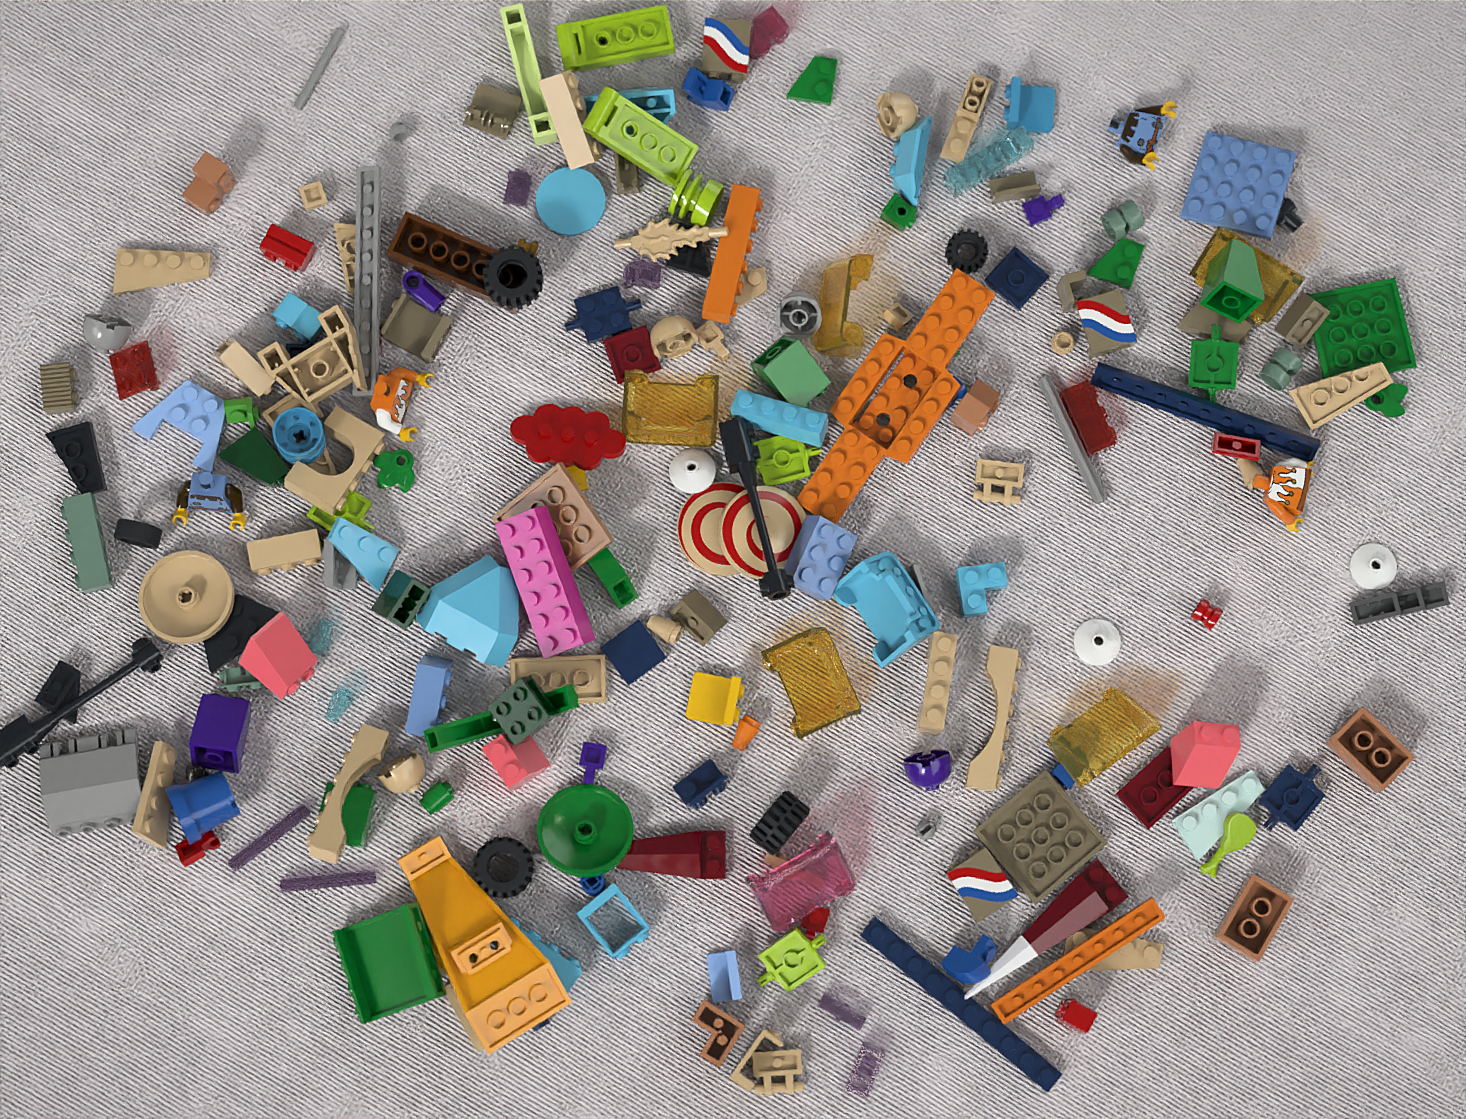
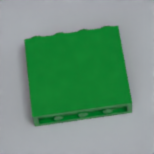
M418 902L399 906V908L332 931L334 936L333 942L341 958V968L348 980V991L353 996L356 1006L355 1013L358 1019H360L361 1024L387 1017L447 995Z

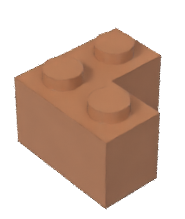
M205 151L192 168L195 178L182 196L187 203L209 217L212 212L214 213L218 210L223 196L232 191L235 186V178L229 166Z
M977 379L954 410L950 422L972 437L976 431L981 433L990 419L989 412L994 414L1000 406L1001 402L998 399L1001 394Z
M703 1000L691 1021L712 1034L699 1055L720 1068L746 1025Z

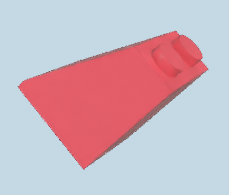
M280 611L250 637L239 664L282 700L288 694L291 696L295 694L303 680L308 682L316 673L314 668L318 660L287 616Z
M1194 721L1171 738L1173 785L1218 789L1241 748L1239 725Z
M504 733L482 747V750L511 793L551 767V764L532 737L527 742L515 746L514 743L506 738Z

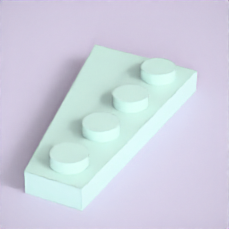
M1251 769L1171 820L1196 861H1199L1224 834L1223 823L1226 816L1234 811L1244 813L1265 789Z

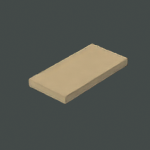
M605 654L551 656L545 659L543 657L510 658L511 686L520 678L531 675L544 693L573 684L578 695L579 704L607 703Z

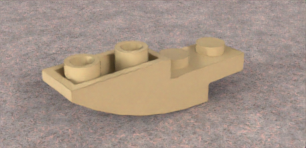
M971 73L940 157L962 164L993 80Z

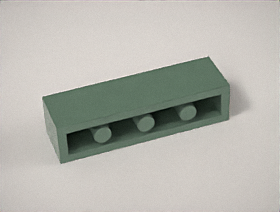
M89 492L63 498L64 506H61L60 510L63 520H67L68 524L65 534L68 543H72L73 551L70 552V558L73 566L76 565L78 574L75 575L77 588H81L86 594L114 588L95 496Z

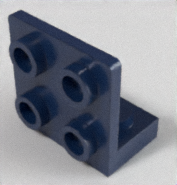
M710 758L672 788L689 810L695 808L697 811L708 803L707 797L712 793L717 796L727 788L726 783L729 778L726 774H722Z

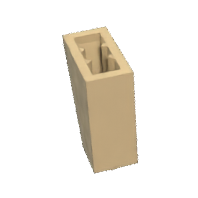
M228 337L212 353L254 395L258 397L261 395L266 396L274 388L272 384L276 380L236 340Z

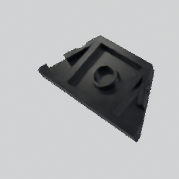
M237 593L234 597L232 612L224 626L216 634L203 641L209 671L214 675L243 652L250 637L279 612Z

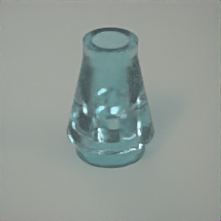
M324 618L320 619L318 626L307 642L312 653L325 656L327 651H330L334 622Z
M337 686L336 690L332 691L325 718L338 723L342 715L354 702L353 697L355 694L343 687Z

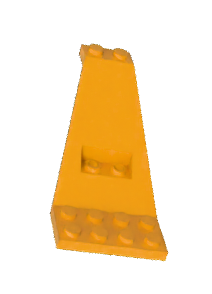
M439 835L434 836L396 859L409 881L462 1011L488 1055L572 1003L549 960L452 858ZM496 940L497 946L495 948H491L490 943ZM475 953L477 955L476 959L469 961V956Z

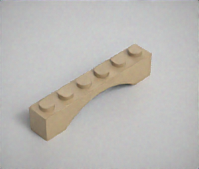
M995 645L988 647L984 672L994 692L996 705L995 722L985 747L968 764L965 788L992 793L995 791V787H1000L1002 774L998 773L999 764H1003L1006 750H1002L1003 740L1007 741L1010 727L1006 726L1007 717L1011 718L1014 704L1010 703L1011 694H1015L1018 680H1014L1015 670L1019 671L1022 657L1018 656L1019 650Z
M365 724L361 725L358 732H354L351 739V750L346 751L342 760L343 768L341 771L336 772L333 781L335 785L333 791H328L324 805H326L323 812L320 811L315 822L317 827L314 832H310L306 842V846H309V856L336 865L346 846V833L341 820L345 798L351 787L363 774L381 764L389 746L388 731Z

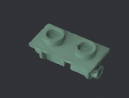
M241 667L224 668L223 671H219L220 681L224 680V685H220L219 688H226V692L241 691L240 686L250 685V689L265 688V686L246 669V675L242 676Z

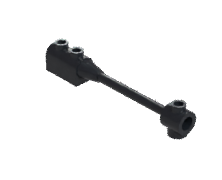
M734 419L718 423L729 473H739L743 485L748 492L768 571L762 575V578L758 579L762 598L768 597L769 600L784 599L791 594L790 589L795 588L792 574L787 575L785 569H777L756 489V460L761 459L758 445L752 446L751 439L755 438L753 425H747L744 419Z
M146 637L136 640L131 646L133 650L131 655L134 660L55 713L52 712L33 721H30L23 714L0 729V767L3 768L5 766L7 769H11L18 765V757L25 752L27 755L35 754L40 749L38 744L43 741V738L61 719L139 667L144 673L146 671H149V673L159 671L162 667L160 662L164 660V657L154 642Z

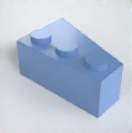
M425 654L418 662L405 733L425 737L424 730L443 724V718H440L442 709H445L448 695H445L447 686L451 682L452 672L450 671L453 660Z

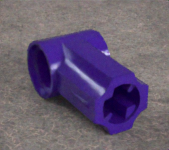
M411 270L404 274L402 278L404 291L408 295L413 296L432 314L438 311L446 301V297L429 284L419 272ZM410 279H417L420 283L417 287L410 288L407 286V282Z

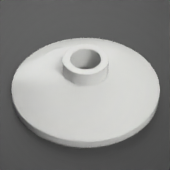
M697 449L685 450L672 460L669 467L670 480L678 490L684 493L695 494L702 492L715 479V463L711 456L704 451ZM689 466H696L693 471L688 470Z
M1376 543L1365 544L1359 547L1350 559L1351 576L1358 585L1365 589L1379 590L1385 588L1395 578L1397 572L1396 559L1392 552L1383 545ZM1373 561L1379 564L1378 569L1372 567Z
M1091 619L1081 624L1076 630L1073 645L1076 654L1082 661L1089 665L1102 666L1116 658L1120 651L1121 638L1115 626L1103 619ZM1100 637L1103 641L1102 645H1096L1094 639Z

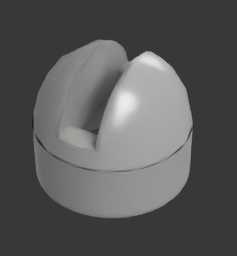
M395 122L391 125L390 137L392 141L401 142L409 137L405 124Z
M921 821L916 827V834L922 840L931 839L935 834V826L930 821ZM930 825L932 828L922 835L920 831Z

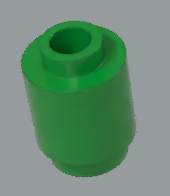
M438 780L422 794L419 802L432 815L434 812L438 813L455 798L453 795L455 790L448 781L441 782Z

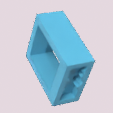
M615 883L576 913L613 960L616 957L621 960L631 951L629 946L635 941L640 944L650 936L648 931L651 928ZM616 895L642 928L617 949L613 950L588 917Z

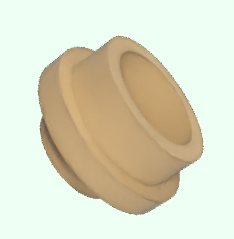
M1057 332L1051 339V347L1057 354H1068L1074 347V338L1068 332Z

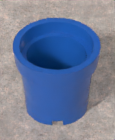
M222 770L180 786L176 783L165 787V791L189 845L202 839L201 835L241 815Z

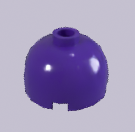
M930 750L931 754L922 755L923 752H919L906 757L903 763L907 778L915 786L925 787L926 791L939 789V784L944 783L948 779L952 770V761L948 750Z

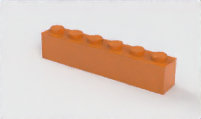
M733 184L723 223V227H728L729 235L721 236L719 239L702 308L703 319L730 324L731 316L736 317L738 303H735L736 295L741 296L743 282L740 281L741 274L746 275L749 261L745 260L746 253L751 254L754 240H750L751 233H756L759 219H755L756 212H761L764 200L760 198V189Z

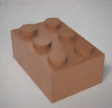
M1364 707L1356 709L1324 742L1375 793L1382 792L1415 758Z
M1247 875L1212 938L1250 961L1260 962L1295 899L1256 875Z

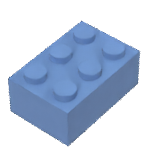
M807 515L783 569H785L787 575L792 574L796 589L815 599L830 601L858 536L822 516Z

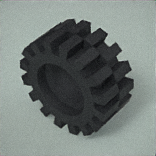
M967 229L966 232L960 230L958 234L954 233L946 246L945 258L948 259L947 263L952 265V270L955 271L958 268L962 272L970 274L972 271L975 273L979 268L983 267L989 250L987 249V242H984L985 238L983 235L980 237L978 235L979 232L975 231V233H972L971 229ZM963 244H970L974 247L976 254L974 258L964 260L959 256L958 248Z

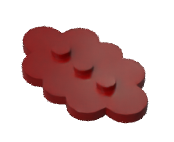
M544 404L536 409L533 416L523 415L517 417L510 425L512 439L518 444L526 445L528 458L536 463L551 461L553 465L562 462L566 468L575 465L581 470L591 471L601 465L603 458H618L626 450L624 434L618 430L610 429L608 416L599 411L585 413L576 406H569L562 410L557 405Z

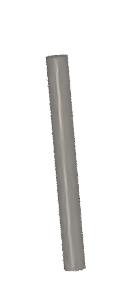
M337 27L293 106L297 110L302 111L345 31Z

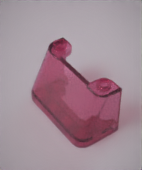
M829 831L818 836L820 842L817 846L812 843L809 845L811 849L770 872L768 870L763 871L765 876L757 877L754 872L744 878L772 930L784 932L797 920L839 896H847L855 890L854 887L857 882L840 846Z

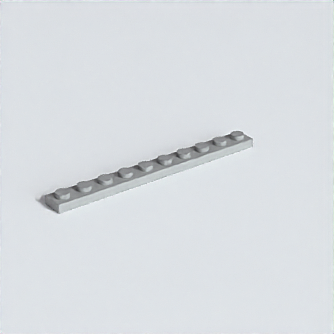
M380 166L357 167L354 327L357 333L368 391L363 392L357 388L353 381V396L355 398L372 397L374 385L379 377L382 168Z

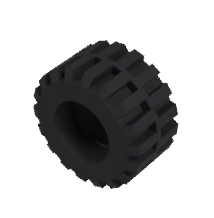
M514 245L509 246L507 250L504 247L499 248L500 252L496 254L494 251L491 254V259H487L485 262L486 268H483V281L487 294L490 295V299L493 302L496 301L498 303V306L502 308L507 306L508 310H513V307H517L518 310L523 309L522 305L525 304L527 307L532 304L531 301L533 299L536 301L539 297L538 293L542 292L543 273L537 257L534 258L530 250L526 252L524 247L521 246L518 249H515ZM511 267L521 268L527 273L525 283L514 289L504 287L499 281L501 274Z
M787 790L765 812L751 830L749 837L769 854L774 855L809 815L810 808Z
M505 836L495 837L490 841H486L481 848L479 847L476 856H474V865L472 867L475 881L479 887L493 897L504 899L515 897L522 891H525L528 884L532 881L535 869L534 860L524 844L514 838ZM501 853L512 855L518 864L517 874L507 882L495 880L489 871L491 860Z

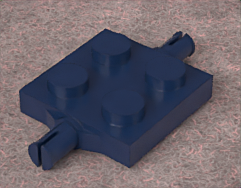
M617 285L574 299L577 319L564 322L567 332L580 328L585 334L588 344H592L632 330L629 312L642 308L640 299L626 303Z
M1290 764L1285 766L1257 800L1271 815L1262 825L1264 829L1267 828L1266 830L1271 832L1274 826L1280 822L1289 827L1293 832H1296L1326 796L1312 781L1321 771L1319 767L1316 768L1317 765L1313 764L1306 774L1298 772Z

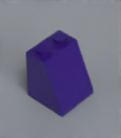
M202 693L189 739L192 766L240 774L251 717L250 701L240 697L229 698L216 693Z

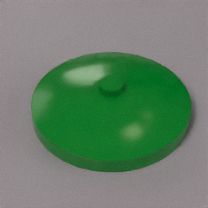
M574 785L559 791L544 805L537 822L538 844L545 859L557 870L575 877H595L611 871L627 856L633 841V819L627 805L614 792L597 785Z

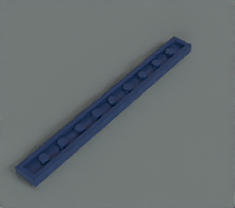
M1098 362L1090 382L1092 386L1230 435L1261 440L1260 445L1307 462L1313 461L1320 446L1321 440L1102 362Z
M875 917L861 933L860 936L1046 1093L1050 1091L1063 1075L972 997L964 999L967 994L878 918Z

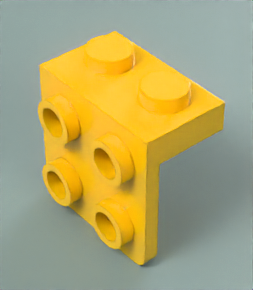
M701 672L694 673L686 708V717L691 720L732 727L733 721L738 722L740 708L736 707L737 698L742 699L745 685L740 684L741 678L735 676L726 678Z

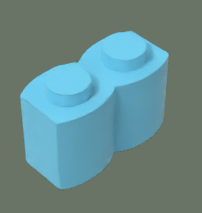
M288 292L272 314L276 319L274 323L285 331L288 328L294 331L295 334L293 336L303 344L306 341L313 344L324 329L317 318L321 313L290 292Z

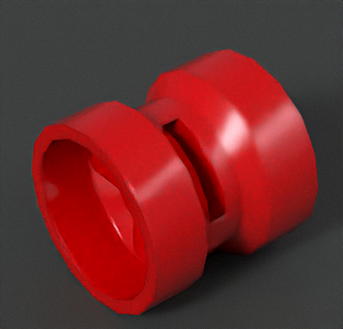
M1202 598L1190 617L1195 621L1200 620L1205 628L1211 630L1221 617L1223 610L1218 607H1211L1210 602Z

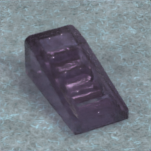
M862 1042L844 1090L867 1099L885 1056V1050ZM865 1053H868V1054H871V1055H873V1056H876V1060H875V1059H872V1058H870V1057H867V1056H865L864 1054H865ZM861 1061L872 1065L873 1068L870 1069L860 1065ZM857 1071L870 1075L869 1079L857 1075ZM856 1080L866 1084V1087L862 1088L852 1083Z

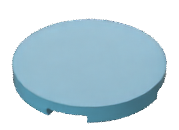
M569 167L557 169L544 178L537 190L536 208L540 219L548 229L562 236L572 237L593 229L600 222L605 211L606 200L601 183L593 174L581 168L570 170Z

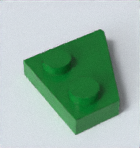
M814 56L788 91L787 99L831 105L838 59Z
M1122 238L1088 271L1087 276L1129 290L1145 245Z

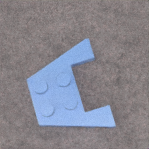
M186 380L136 422L131 429L152 440L164 420L204 442L192 464L205 472L213 474L220 437L226 420L224 400L195 383Z

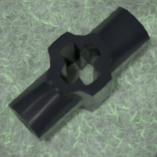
M1284 197L1276 225L1281 227L1284 224L1294 233L1304 221L1295 214L1298 209L1290 198Z

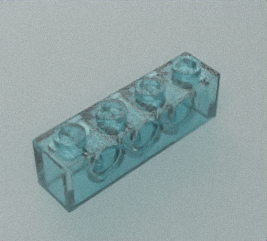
M1022 125L946 171L942 181L953 198L956 199L1030 154L1035 143Z

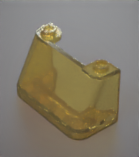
M1218 226L1189 275L1195 278L1194 283L1203 288L1209 262L1232 238L1254 248L1265 298L1251 313L1250 318L1261 325L1263 322L1269 323L1301 286L1306 277L1237 234Z
M856 254L833 262L824 268L819 298L823 317L821 326L816 330L814 347L818 353L827 356L859 359L864 332L858 323L846 321L850 290L856 291L857 285L861 281H869L874 255Z
M625 370L622 434H624L626 442L686 447H711L715 445L719 375L704 373L696 378L695 384L649 382L648 375L642 370Z
M825 627L809 628L761 651L764 667L773 673L778 672L796 716L792 718L790 726L798 739H803L861 714L862 708L832 637Z
M1113 686L1101 694L1104 699L1063 728L1060 724L1049 732L1052 737L1045 741L1079 788L1099 776L1163 727L1155 716L1120 687L1116 690Z

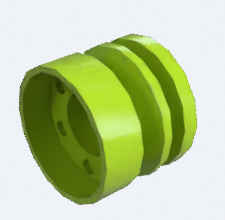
M688 168L673 190L668 213L675 215L681 207L679 218L683 219L691 211L690 223L698 224L700 228L707 227L720 203L725 185L711 178L705 186H702L703 174L699 173L694 181H692L695 170Z

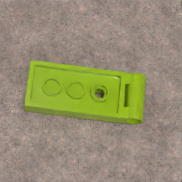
M666 4L571 23H562L555 27L564 71L571 69L572 73L675 54V45ZM600 41L607 42L605 45L599 44Z
M606 86L603 87L581 127L584 131L591 134L592 137L669 187L676 186L699 148L621 96L618 92ZM627 127L630 130L629 134H627L626 132Z

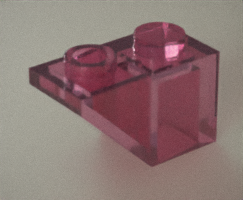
M770 6L754 18L750 49L752 61L757 57L763 58L769 53V48L776 43L777 45L783 43L788 38L789 25L773 6Z

